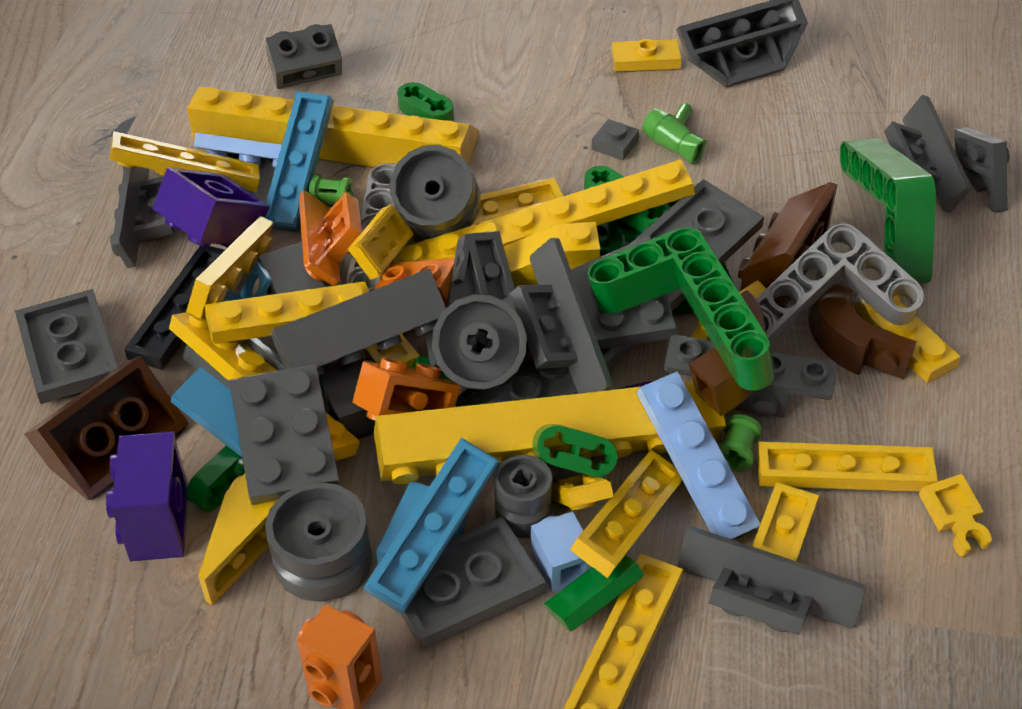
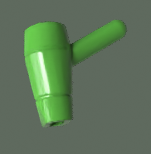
M688 103L681 104L674 116L656 108L646 116L642 125V131L652 141L680 154L692 165L701 160L707 140L693 134L685 126L692 113V107Z

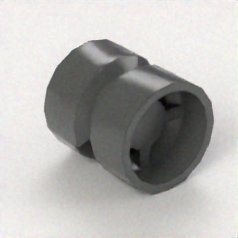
M518 455L504 460L497 467L494 475L496 519L503 516L517 538H530L531 525L552 516L551 470L544 461L534 456Z

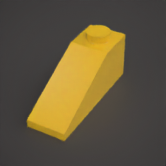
M596 222L556 224L504 246L514 288L519 285L538 284L530 262V255L550 238L560 239L571 269L599 258L600 245Z
M245 474L238 476L225 493L198 574L205 601L211 605L269 547L265 523L270 508L277 500L251 505Z

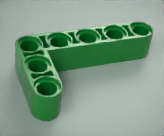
M880 138L842 141L840 146V163L843 172L885 206L884 253L919 284L929 283L933 273L936 187L932 175Z
M681 228L602 258L589 267L588 278L596 306L600 311L605 313L621 312L674 290L681 289L735 382L741 388L752 391L764 389L773 382L775 369L769 339L709 244L697 229Z

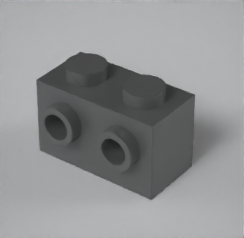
M314 24L304 30L290 33L281 31L271 37H266L267 57L277 89L342 75V56L332 24L323 26Z

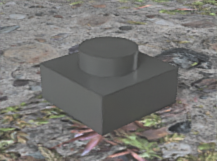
M608 119L592 138L591 149L624 160L639 141V129Z

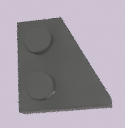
M968 126L954 129L955 152L971 185L977 192L986 191L990 196L988 207L992 212L1008 210L1007 163L1010 156L1007 141Z
M500 232L469 233L459 238L446 308L455 300L473 294L494 296L500 300L511 296L510 293L515 288Z

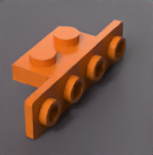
M303 190L299 195L305 270L315 280L319 282L326 281L330 285L336 286L340 282L339 262L347 253L351 254L348 248L362 232L358 199L345 192L333 207L330 208Z

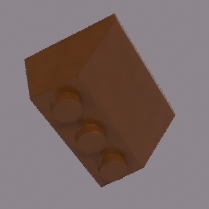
M829 182L789 198L781 212L778 210L774 212L769 223L768 232L766 234L761 233L758 236L752 256H746L739 267L738 278L742 279L740 291L757 280L765 288H768L829 229L838 184ZM809 269L805 270L803 274L806 275ZM778 296L774 301L778 306L785 308L791 298L788 296Z
M138 356L118 366L24 435L47 466L86 500H89L113 482L110 474V457L117 454L119 436L174 432L175 435L187 426L189 422L179 408L170 402L171 397L142 357Z

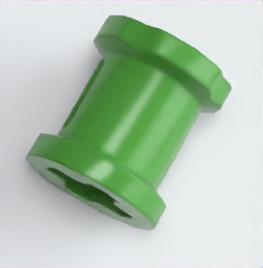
M314 174L310 181L309 193L326 205H334L345 192L353 196V181L351 177L333 180L323 179L321 175Z
M735 414L726 419V427L724 428L726 435L724 442L718 445L730 469L742 472L752 467L754 461L752 449L754 443L760 440L762 427L757 420L750 416Z

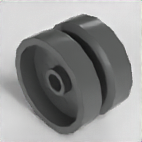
M425 145L408 152L396 164L390 178V196L395 209L417 235L427 239L471 226L480 210L481 192L467 162L455 150L447 147Z
M473 294L455 300L441 313L433 328L432 350L437 366L450 381L464 388L484 390L503 384L517 372L526 355L527 335L521 318L508 303L494 296ZM476 335L483 336L487 342L486 348H483L480 352L473 350V345H470L472 337Z
M316 482L298 486L283 494L270 508L265 523L270 554L272 555L276 578L286 591L304 600L321 602L340 598L359 586L369 572L372 552L364 505L353 492L338 484Z

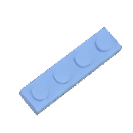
M678 371L640 387L636 394L709 531L735 540L756 530L760 526V522Z

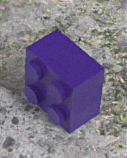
M167 167L152 209L166 218L165 223L187 233L189 235L188 239L192 243L202 247L220 244L228 248L260 216L266 218L270 206L223 174Z
M174 432L119 436L117 454L110 457V474L114 482V488L106 493L107 515L109 518H115L116 520L115 533L117 543L124 544L130 562L184 557L188 504L186 489L188 482Z

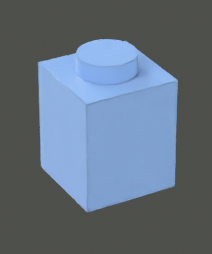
M573 511L560 516H550L537 524L531 525V552L551 593L561 591L591 568L584 560L570 551L576 539L583 532Z

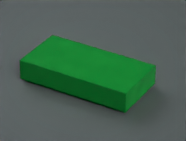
M625 555L608 578L591 567L546 601L544 605L551 616L571 632L639 581L644 574L639 565Z

